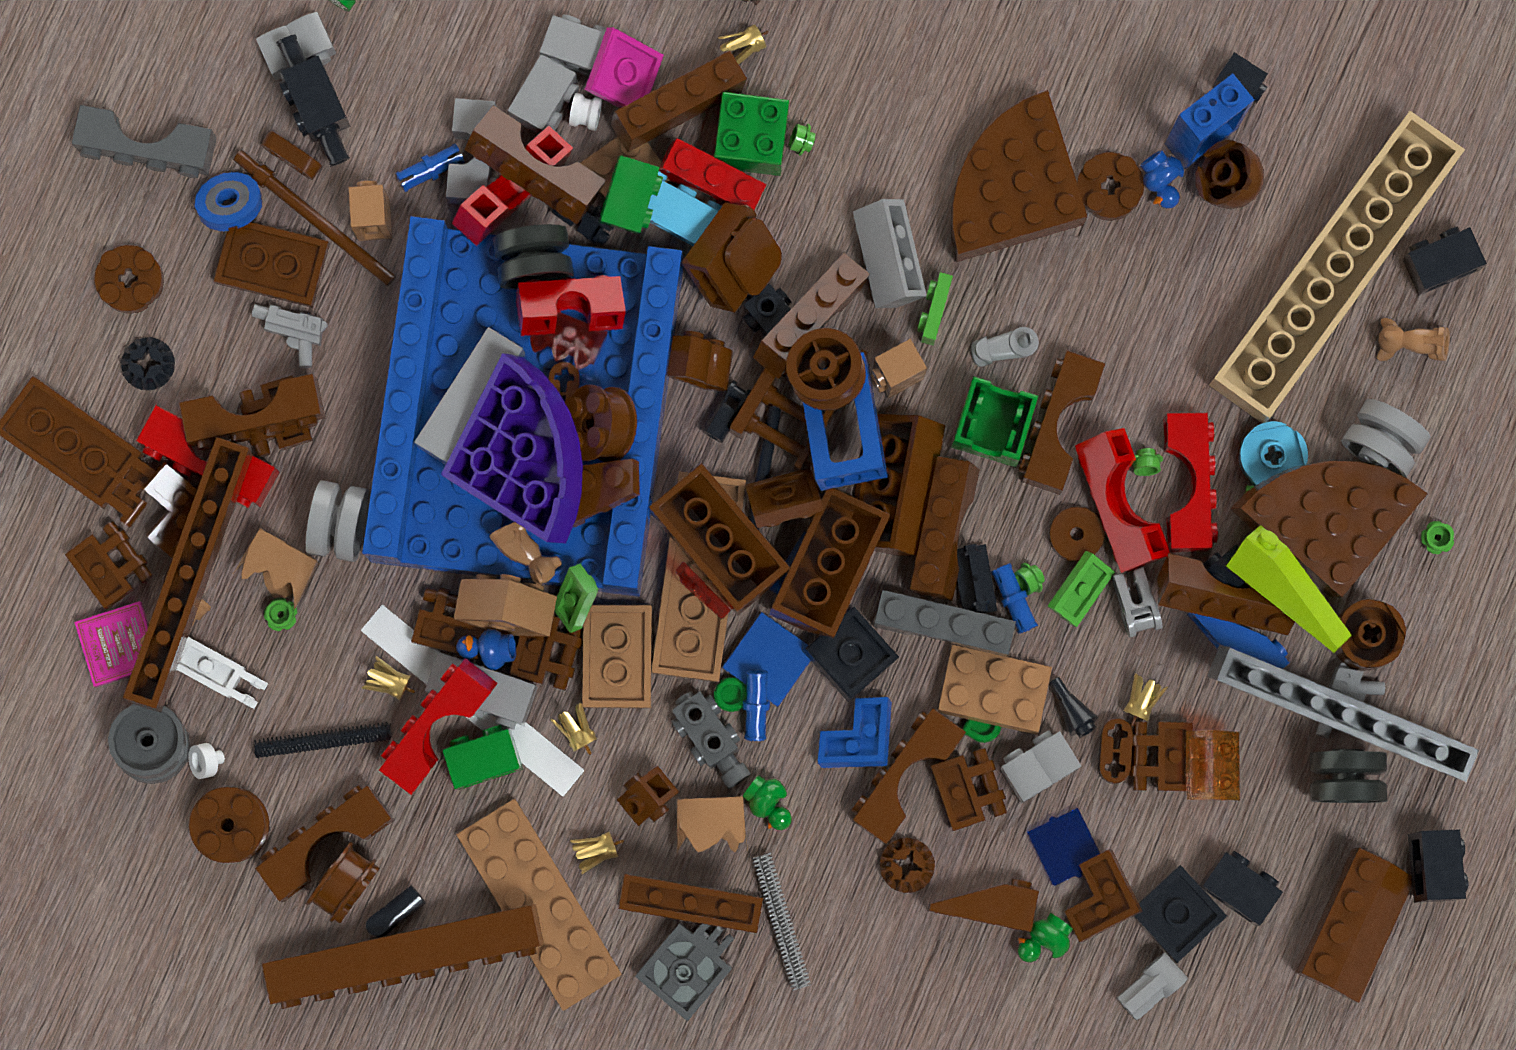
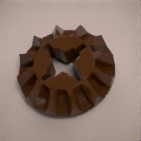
M898 839L889 844L882 853L880 859L881 875L884 881L896 891L903 893L919 891L930 882L934 874V857L928 846L917 839ZM910 851H913V863L917 867L922 868V871H909L905 879L902 880V867L898 866V863L893 862V859L905 860Z

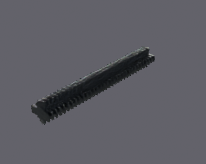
M381 722V726L379 723H377V726L373 723V727L369 724L368 728L365 724L364 728L360 725V729L358 726H356V729L352 726V730L349 727L347 730L343 727V731L341 728H339V732L337 729H335V732L331 729L330 733L328 730H326V733L322 730V734L318 731L317 735L314 731L313 735L309 732V736L307 733H305V736L301 733V737L298 734L297 737L292 734V738L290 735H288V739L286 736H284V739L280 736V740L277 737L275 740L271 737V741L269 738L265 741L263 738V742L260 739L258 743L254 740V753L256 758L272 757V755L293 754V752L301 753L303 751L322 750L331 747H344V745L391 740V723L388 725V722H386L384 725Z

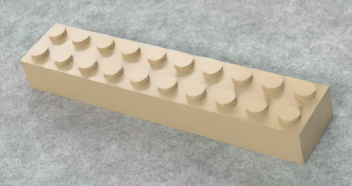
M1409 111L1209 386L1259 422L1266 423L1465 149L1412 111Z

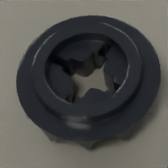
M150 336L135 339L133 343L125 347L124 354L120 360L122 375L133 387L145 391L155 390L164 386L172 377L175 369V358L169 346L162 340ZM149 350L151 359L161 363V365L150 366L149 372L146 375L144 368L134 362L144 360Z

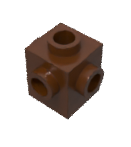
M656 766L643 777L640 773H637L623 785L627 791L617 801L633 821L640 826L649 818L654 823L667 813L669 808L666 804L679 791L663 771Z

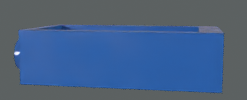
M1231 74L1179 114L1164 144L1181 161L1184 169L1188 168L1200 159L1210 147L1217 142L1223 141L1238 129L1254 102L1253 97L1236 76Z
M861 352V356L866 368L865 383L859 395L854 399L863 447V455L860 458L837 463L832 462L829 455L823 412L803 402L815 479L821 491L888 477L869 364L864 352Z

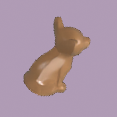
M1388 318L1381 319L1383 329L1378 336V343L1381 347L1377 355L1379 361L1391 359L1396 351L1401 348L1418 354H1426L1432 360L1446 361L1450 344V331L1447 327L1434 328L1433 330L1414 329L1404 332L1397 326L1395 321Z
M516 522L506 525L489 535L503 555L514 562L528 566L530 576L535 584L542 585L549 582L555 575V569L562 565L560 558L557 556H542L539 544L534 542L529 537L526 529Z

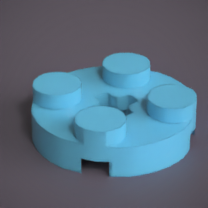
M1270 421L1257 425L1242 440L1239 449V464L1243 474L1250 480L1252 485L1256 486L1271 476L1294 466L1307 464L1308 449L1300 433L1286 426L1287 424ZM1268 447H1273L1275 452L1281 451L1282 457L1277 460V465H1272L1271 461L1265 460L1264 455L1268 453Z

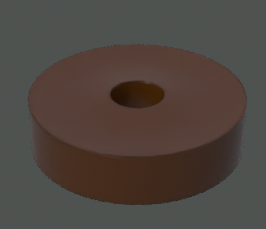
M1071 507L1063 510L1055 517L1049 529V541L1052 549L1059 557L1070 562H1078L1085 551L1095 555L1101 548L1104 540V529L1101 520L1095 513L1082 507ZM1079 529L1083 534L1082 539H1072L1070 535L1071 530Z

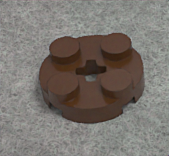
M1106 152L1094 156L1085 162L1077 178L1084 207L1101 220L1113 221L1126 217L1137 207L1144 192L1141 170L1137 167L1133 158L1120 153ZM1107 178H1112L1114 182L1119 184V188L1115 189L1113 195H1109L1107 189L1101 188V184L1106 183Z
M124 245L106 251L101 256L95 271L94 281L98 294L106 304L118 312L133 314L144 311L148 308V305L153 303L155 299H158L163 290L164 275L161 266L150 252L138 246ZM127 271H132L134 276H138V281L132 282L131 288H126L125 283L120 281Z

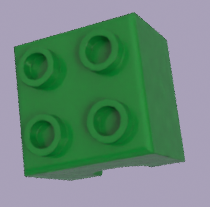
M722 92L714 157L742 172L781 176L789 115V100Z
M973 376L951 448L1016 467L1022 454L1038 395L1025 391L1012 392L992 385L991 381Z

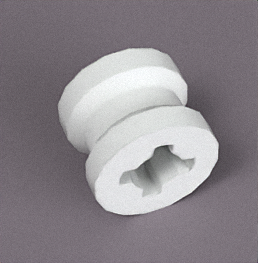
M575 93L570 111L569 126L576 127L581 124L587 126L589 130L596 131L601 114L602 99L599 97L588 99L583 94Z

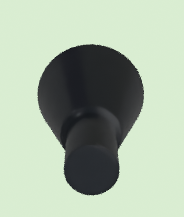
M1060 677L1052 680L1049 686L1059 700V706L1069 735L1074 736L1077 734L1079 738H1082L1091 733L1096 728L1094 723L1097 721L1098 716L1077 697L1070 694Z

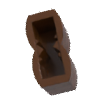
M684 331L683 336H673L667 376L700 389L727 391L733 351L724 347L725 342L717 339H703L704 334L695 331Z

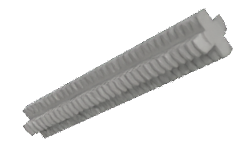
M768 853L752 858V860H754L753 864H756L754 868H758L755 870L759 872L756 875L761 876L758 878V881L762 880L759 882V885L764 884L760 888L763 889L762 893H765L763 894V897H766L764 901H768L765 903L769 905L766 908L771 909L768 911V914L772 913L769 917H774L770 921L773 922L772 926H775L773 927V930H776L774 934H778L775 937L780 938L777 940V942H781L778 944V947L783 946L779 950L782 951L780 954L784 955L782 956V959H785L783 963H787L784 967H789L785 969L790 971L787 973V976L792 975L788 977V980H791L789 983L793 984L791 988H794L792 990L794 991L811 984H808L810 980H806L809 978V976H805L808 973L803 972L807 969L805 967L801 968L805 966L802 963L804 960L800 959L803 956L799 955L801 951H797L800 949V947H796L799 943H794L798 940L795 938L796 934H793L795 930H791L794 928L790 926L793 923L788 922L791 920V918H787L790 914H785L789 912V910H784L788 907L786 905L782 906L786 904V901H783L785 897H781L784 894L780 893L782 889H778L781 887V885H777L780 881H775L779 878L774 877L778 875L776 872L772 873L776 871V868H773L775 865L771 863L774 861L770 860L772 856H768L771 854Z

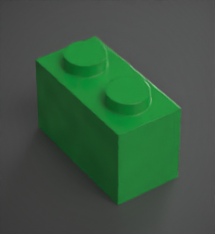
M622 155L618 156L598 222L635 234H639L642 228L648 229L653 209L648 208L651 195H658L663 179L662 176L658 175L660 167Z
M498 725L483 730V737L471 741L469 736L449 741L450 747L443 749V754L454 789H465L523 770L511 730H502V726Z

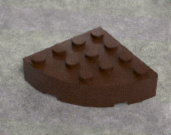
M1048 90L1026 98L1002 113L983 131L968 153L957 180L951 208V241L956 262L1085 224L1088 216Z
M1324 461L1294 466L1271 476L1248 490L1230 510L1253 530L1261 525L1266 530L1273 532L1290 549L1313 583L1329 597H1343L1428 493L1406 477L1384 467L1358 461Z

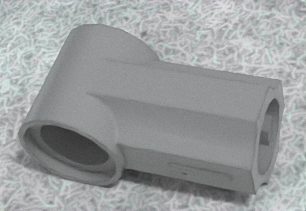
M1166 952L1151 962L1142 971L1143 975L1117 997V1000L1136 1021L1152 1009L1163 997L1167 998L1188 980V977Z

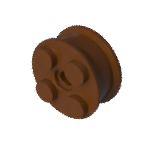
M819 328L809 331L793 344L787 356V376L796 395L802 402L814 409L835 410L851 403L864 386L866 378L865 363L857 344L842 331L832 328Z
M584 385L577 389L571 397L567 398L565 404L571 413L579 437L582 460L591 461L596 458L603 462L621 460L629 452L637 430V414L630 395L618 387L602 389L597 385Z
M221 787L203 795L193 807L189 820V832L195 847L205 857L220 863L241 862L254 856L265 844L270 828L269 815L262 801L250 791L236 787ZM228 819H232L234 822V828L231 831L226 829Z
M352 842L347 845L336 861L334 860L318 882V887L305 903L307 906L314 903L331 916L329 920L331 923L334 920L338 923L342 922L380 869L375 865L377 860L373 859L369 862L352 850Z

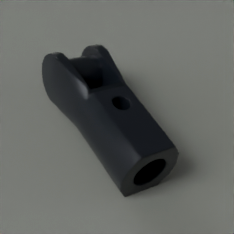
M733 380L703 429V433L715 441L723 443L730 431V426L752 390L748 389L745 391L738 387L737 382ZM729 397L739 402L736 410L726 405Z
M411 885L386 904V907H383L369 917L366 922V930L375 937H383L394 929L399 922H403L426 904V902Z

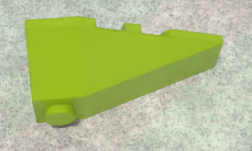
M1261 525L1245 538L1226 567L1335 653L1348 641L1351 634L1290 549L1273 532L1266 530Z

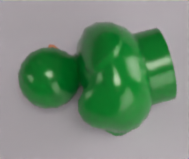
M758 775L743 795V798L750 802L749 808L751 813L758 818L768 817V829L785 830L790 826L792 816L789 810L784 807H775L780 798H786V788L777 779L765 780Z
M1052 913L1049 914L1046 920L1035 921L1030 932L1031 938H1018V955L1020 959L1028 963L1036 961L1041 955V946L1052 952V958L1062 957L1069 950L1070 940L1068 936L1073 928Z

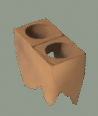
M259 529L236 570L244 563L241 574L242 579H248L255 572H263L265 585L275 599L287 598L293 594L295 610L320 564L311 556L303 554L302 551Z
M743 796L677 799V853L686 838L689 839L694 849L698 852L717 844L721 838L727 840L733 852L737 851L739 843L744 842L746 831Z

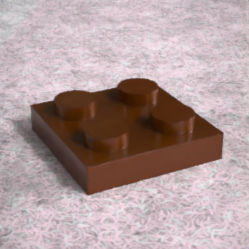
M811 467L745 485L757 528L764 526L774 527L783 521L795 518H808L817 512L824 511Z

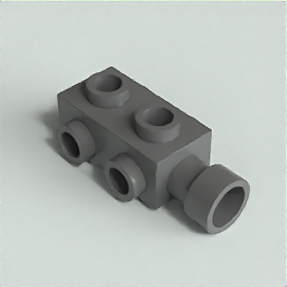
M690 691L675 701L677 707L672 710L676 718L671 722L682 738L686 735H689L695 746L690 751L700 766L707 763L710 769L717 765L723 774L721 779L728 789L749 777L751 773L745 764H740L734 753L739 751L735 743L740 741V738L730 723L723 726L717 717L722 711L713 697L709 695L705 698L701 691L695 695ZM692 709L701 710L702 717L698 721H692L689 718V713ZM717 737L721 740V745L718 749L713 750L708 747L710 738Z

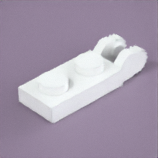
M190 637L186 641L176 669L228 698L233 697L253 709L258 702L246 693L242 694L235 690L240 679L243 678L249 681L252 686L258 689L265 690L268 685L267 682L246 672V668Z

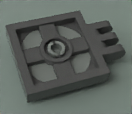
M679 923L635 976L686 1021L692 1017L733 968L720 957L735 939L729 934L723 939L721 944L717 942V937L724 930L722 927L718 926L709 935L705 930L711 925L701 924L693 934L682 923Z

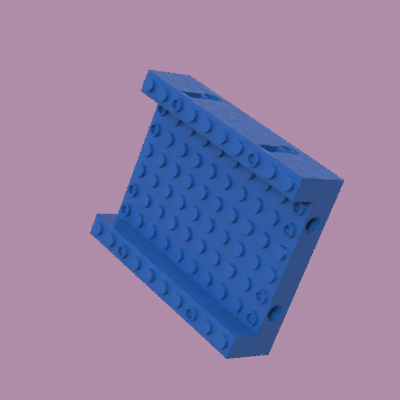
M411 216L362 554L371 563L472 576L483 574L500 579L501 574L521 578L520 582L534 583L528 566L507 558L489 537L494 531L514 521L443 477L441 473L445 464L418 448L414 443L489 327L522 347L525 352L523 358L542 371L548 379L550 370L554 365L559 362H568L573 364L580 374V387L584 385H597L602 389L618 387L625 390L632 398L637 414V430L629 452L621 460L635 459L639 461L640 495L625 503H621V505L607 512H600L586 519L585 523L573 527L566 544L546 542L527 529L526 532L534 542L539 544L542 556H557L562 562V565L555 569V575L552 579L542 585L561 587L569 567L581 563L586 572L594 578L599 589L598 592L640 597L651 517L649 506L653 502L669 382L667 372L673 336H675L684 269L681 263L683 261L682 250L648 246L647 254L569 244V247L562 254L571 257L574 273L572 278H594L599 275L609 277L620 276L626 310L623 329L589 331L585 316L579 311L568 309L557 314L555 334L521 336L516 305L517 290L504 289L499 284L497 268L505 261L495 256L493 237L496 235L489 234L476 246L460 230L448 229L445 220ZM563 370L561 375L555 377V380L560 381L561 392H566L568 381H574V377L569 375L568 370ZM598 458L591 461L582 460L583 465L604 463Z

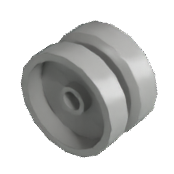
M1367 399L1357 414L1361 425L1352 424L1341 440L1343 446L1364 463L1384 467L1403 477H1407L1415 464L1411 454H1420L1431 438L1429 432L1420 423L1399 409L1375 399Z
M320 480L313 496L306 531V552L308 554L325 557L331 551L334 544V553L337 559L356 562L366 530L370 502L369 490L350 486L342 498V491L338 483Z

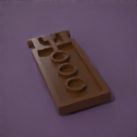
M31 377L0 419L1 437L101 508L105 509L109 504L123 514L119 520L128 527L133 525L148 504L138 496L144 490V485L161 466L159 465L156 470L140 460L144 455L142 452L36 377Z

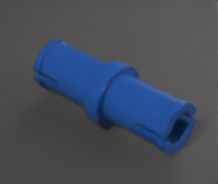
M456 143L430 157L426 154L421 157L422 161L400 172H396L395 174L399 182L410 176L413 177L401 183L404 192L429 179H432V181L439 179V174L447 171L449 164L465 163L462 154L448 159V157L460 151Z
M1011 563L993 570L991 574L994 576L1003 597L1001 603L1003 607L1008 608L1013 621H1016L1015 626L1018 634L1037 627L1038 624L1025 599L1028 595L1025 590H1021Z
M748 670L746 671V700L743 701V709L746 710L744 739L764 741L767 737L766 711L770 710V702L767 701L768 671Z

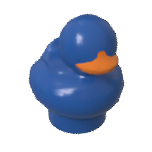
M1159 150L1140 165L1145 172L1143 183L1149 191L1157 192V197L1153 201L1154 205L1159 204L1163 208L1170 209L1178 204L1180 195L1175 187L1168 184L1177 176L1183 177L1184 168L1181 161L1176 157H1167L1163 150Z
M496 629L485 630L479 637V640L472 635L463 636L456 645L457 652L463 658L470 659L480 653L484 665L493 671L501 668L505 662L514 661L516 658L514 636L512 634L503 635Z

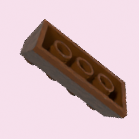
M877 414L888 477L857 483L854 498L891 514L874 549L875 552L917 557L937 457H940L946 425L919 415Z
M702 463L649 506L651 515L737 616L764 595L790 569L788 564Z
M832 488L826 490L821 500L824 511L815 513L769 615L801 630L834 638L891 514Z
M1353 848L1295 973L1359 1003L1412 888V876L1391 862L1366 850Z

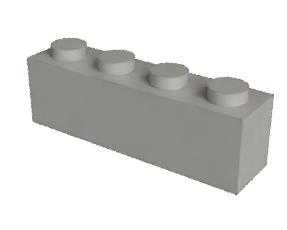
M488 327L414 442L416 446L446 465L502 353L524 357V349Z

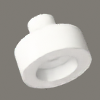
M209 743L193 745L188 754L190 769L198 779L214 776L217 773L218 764H223L225 760L223 752L221 750L215 751Z

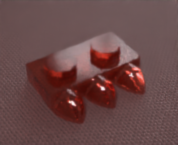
M559 312L557 314L555 334L531 335L530 344L534 353L543 350L547 346L551 347L555 361L562 360L568 355L573 356L576 369L581 370L590 364L594 365L607 339L608 331H589L588 323Z

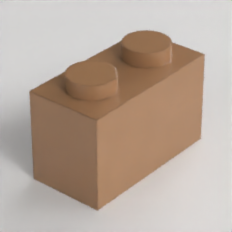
M361 181L357 183V187H349L351 228L359 241L392 239L390 199L383 185H377L376 181Z
M909 339L875 357L871 370L872 375L870 376L879 393L885 391L889 399L924 380L927 367L912 340Z

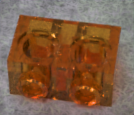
M1221 730L1186 731L1187 800L1240 801L1239 732Z

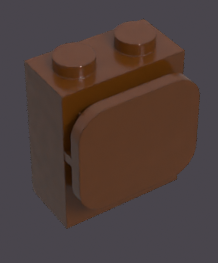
M725 202L681 262L710 307L734 313L748 294L758 295L762 292L779 268L782 260L781 249L764 222L756 218L757 214L747 205Z

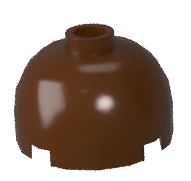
M1224 140L1217 142L1204 153L1203 156L1206 159L1203 162L1202 168L1197 166L1195 172V186L1199 195L1204 200L1214 206L1232 210L1246 206L1257 197L1264 182V169L1259 156L1250 148L1233 140Z

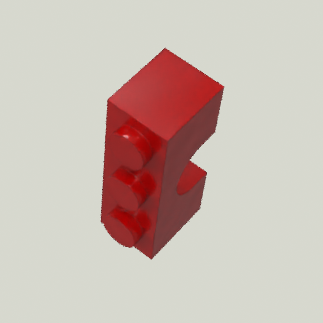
M678 138L670 143L659 166V172L666 175L668 180L678 185L682 184L698 189L713 197L716 203L721 206L725 202L736 205L744 204L755 210L767 185Z
M599 275L594 278L583 279L566 277L552 281L534 279L520 282L517 287L516 305L521 336L555 334L557 314L568 309L579 311L585 316L589 331L623 329L626 310L620 276L609 277Z

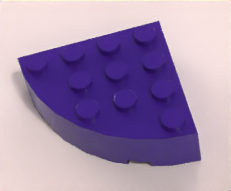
M502 353L441 475L544 541L566 544L577 517L582 493L583 471L579 437L571 413L558 390L542 371L521 356Z

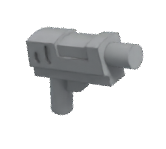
M255 304L252 310V317L265 320L264 330L266 332L288 337L286 340L287 345L299 350V367L311 368L312 344L321 346L323 332L328 327L323 318L302 312L298 314L283 310L280 306L272 304L270 307Z
M1341 663L1338 667H1335L1328 688L1363 702L1366 694L1384 695L1385 682L1361 680L1363 671L1349 669L1345 663ZM1319 723L1316 735L1328 739L1332 727Z

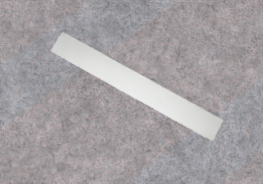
M381 605L361 631L427 685L437 654L440 651L411 643L414 630L384 605ZM484 713L482 718L476 716L468 718L482 731L499 725L495 723L497 717ZM525 723V726L516 724L515 729L502 726V730L509 729L512 731L521 763L561 796L567 793L584 772L583 768L528 723Z

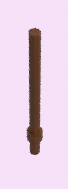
M243 150L236 154L233 160L250 173L261 188L267 187L386 286H389L394 281L396 276L274 177V171L265 164H258Z

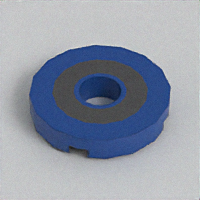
M239 172L223 173L212 177L201 186L196 194L195 208L201 222L210 229L229 231L228 228L237 226L239 229L257 217L262 208V194L257 182L249 175ZM228 199H236L231 205H222Z

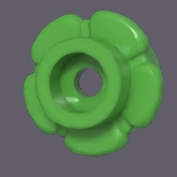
M796 124L791 133L788 149L796 151V154L799 156L804 151L810 152L813 147L815 133L810 132V124H806V126Z
M1143 448L1136 451V460L1132 464L1134 474L1151 476L1161 471L1160 462H1163V456L1156 454V450Z
M1440 521L1430 522L1427 525V529L1421 533L1422 544L1426 545L1427 550L1432 554H1440L1442 551L1448 552L1454 545V531L1452 527ZM1435 535H1440L1441 540H1435Z
M1022 563V568L1014 572L1021 590H1025L1027 595L1033 592L1040 593L1043 589L1042 583L1045 581L1042 571L1036 565L1030 566L1028 563Z
M276 598L266 606L264 619L268 621V626L275 631L288 630L296 623L295 615L298 613L297 608L294 610V603L291 601L287 602L285 598ZM282 611L284 616L279 618L278 613Z

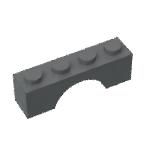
M80 105L72 145L80 152L82 157L100 160V156L113 158V162L121 165L133 166V162L144 163L147 169L165 172L166 168L179 170L178 174L182 176L198 178L199 174L209 176L217 137L212 129L178 123L173 132L166 138L154 143H139L127 138L123 134L119 118L113 111Z
M882 590L873 627L905 635L938 639L966 648L1007 657L1016 621Z

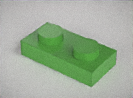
M940 272L938 281H930L926 300L932 301L929 314L922 312L917 332L923 333L921 343L932 346L935 344L953 278L952 275Z
M1085 551L1048 604V607L1067 623L1077 627L1115 571L1093 553Z
M581 563L569 567L557 595L554 610L570 633L582 629L599 590L594 578L586 572Z

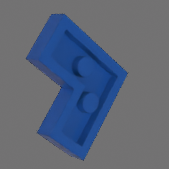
M889 697L855 698L853 730L820 731L818 764L821 768L887 766L892 706Z

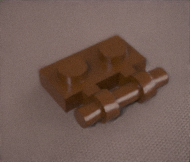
M291 375L260 385L264 397L262 399L255 400L252 390L240 392L239 396L242 405L239 408L241 414L251 415L266 408L276 395L279 381L291 379L294 376ZM297 425L284 427L285 432L278 435L265 436L264 432L252 434L249 441L251 446H255L258 458L271 454L268 442L273 439L277 440L281 451L313 441L310 428L298 429Z
M114 521L103 527L104 532L109 537L104 543L101 544L96 536L92 534L65 554L106 610L134 590L127 580L132 574H136L141 583H145L153 577V574L146 566L148 564L147 560L142 554H137L128 542L130 540L125 530L120 531ZM114 550H118L127 562L120 568L117 567L109 556Z
M426 587L423 600L435 603L433 612L419 610L411 643L459 655L456 645L461 637L472 635L479 640V637L485 630L444 615L447 606L456 608L458 595L452 594L450 589L440 587L439 590ZM478 653L472 659L478 660L480 653Z
M553 616L550 637L520 636L516 648V658L512 663L509 676L543 685L546 672L556 674L553 688L566 691L569 678H573L575 668L572 666L576 651L581 649L583 639L580 638L582 629L572 633L568 631L567 634L558 632L561 619ZM554 642L564 645L559 663L550 661Z
M1135 722L1132 743L1133 766H1131L1130 777H1133V790L1147 791V777H1157V791L1192 792L1193 723L1157 722V735H1147V722ZM1148 746L1157 747V766H1147Z
M986 748L972 752L977 765L969 768L967 767L964 755L930 766L952 832L985 821L981 807L991 805L994 817L1007 813L1003 801L1006 799L1004 790L999 789L993 772L996 770L994 761L989 760ZM979 775L987 793L980 797L977 796L971 779Z

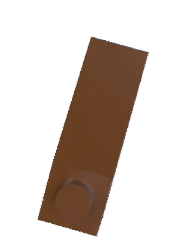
M1012 879L1011 885L1003 884L929 904L928 911L1031 932L1039 891L1031 889V882Z

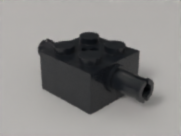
M295 34L280 39L276 44L282 53L288 69L281 71L284 81L279 82L289 105L295 104L298 112L293 113L300 132H302L303 137L309 135L313 142L320 140L330 167L349 160L350 157L347 155L338 132L351 126L319 55L306 60Z

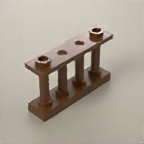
M862 349L861 352H864L867 359L868 352ZM764 368L730 426V433L741 440L746 432L750 435L755 433L797 457L798 460L794 465L795 471L802 470L804 466L810 468L813 461L809 441L806 446H803L761 422V417L756 415L762 404L767 406L772 404L806 424L804 407L778 393V388L773 386L777 377ZM837 409L826 410L824 413L825 429Z
M624 874L618 909L757 933L763 898Z

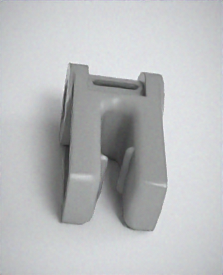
M1143 567L1135 569L1132 574L1133 586H1136L1140 604L1133 603L1129 593L1130 587L1127 586L1124 575L1116 574L1112 576V582L1121 608L1122 621L1129 638L1136 636V632L1150 628L1158 630L1163 627L1161 615L1156 601L1153 599Z

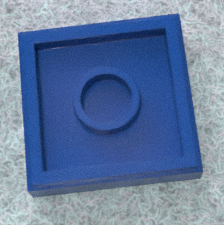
M761 612L722 669L742 681L746 686V671H768L767 700L776 707H779L811 662L803 652L809 645Z

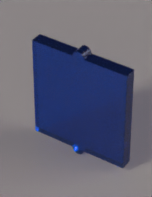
M1078 808L1058 818L1052 816L1049 818V822L1027 832L1053 886L1074 876L1077 878L1082 877L1083 872L1079 865L1100 854Z

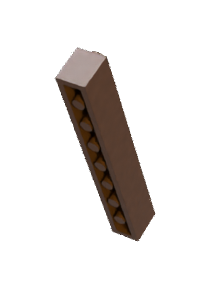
M218 437L215 439L123 696L129 703L159 713L162 712L253 456L248 447Z
M534 904L262 963L270 1005L280 1003L281 1009L302 1005L301 998L314 995L315 1002L335 998V990L347 988L349 995L369 990L368 983L381 981L382 987L402 983L401 976L414 974L415 980L436 976L435 969L448 966L449 973L469 969V961L482 959V964L488 965L503 961L502 954L515 952L516 958L537 954L536 947L544 945L537 907Z

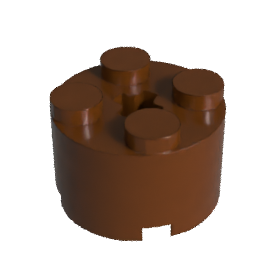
M1365 599L1352 604L1338 615L1350 632L1351 637L1335 653L1347 666L1354 670H1375L1389 664L1399 656L1406 637V626L1402 616L1393 606L1378 600ZM1365 630H1372L1374 632L1371 641L1363 639L1362 635L1365 633Z

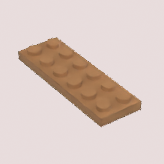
M679 471L678 482L689 473ZM713 476L738 507L743 510L746 480ZM671 537L651 673L719 683L729 606ZM688 566L698 575V577H699L717 596H715V595L691 572V570L688 568Z
M515 798L456 834L502 911L536 904L544 945L536 947L537 954L530 955L563 1011L623 975Z

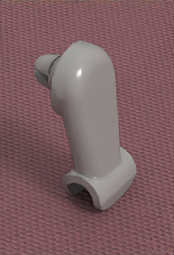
M1019 327L989 339L985 336L975 340L971 345V355L978 367L990 365L993 361L1025 358L1037 350L1039 339L1032 329Z

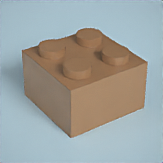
M477 574L476 579H461L454 619L484 630L496 629L503 635L550 637L557 596L544 592V586L533 583H524L523 585L520 583L521 578L501 574L500 579H497L493 576Z

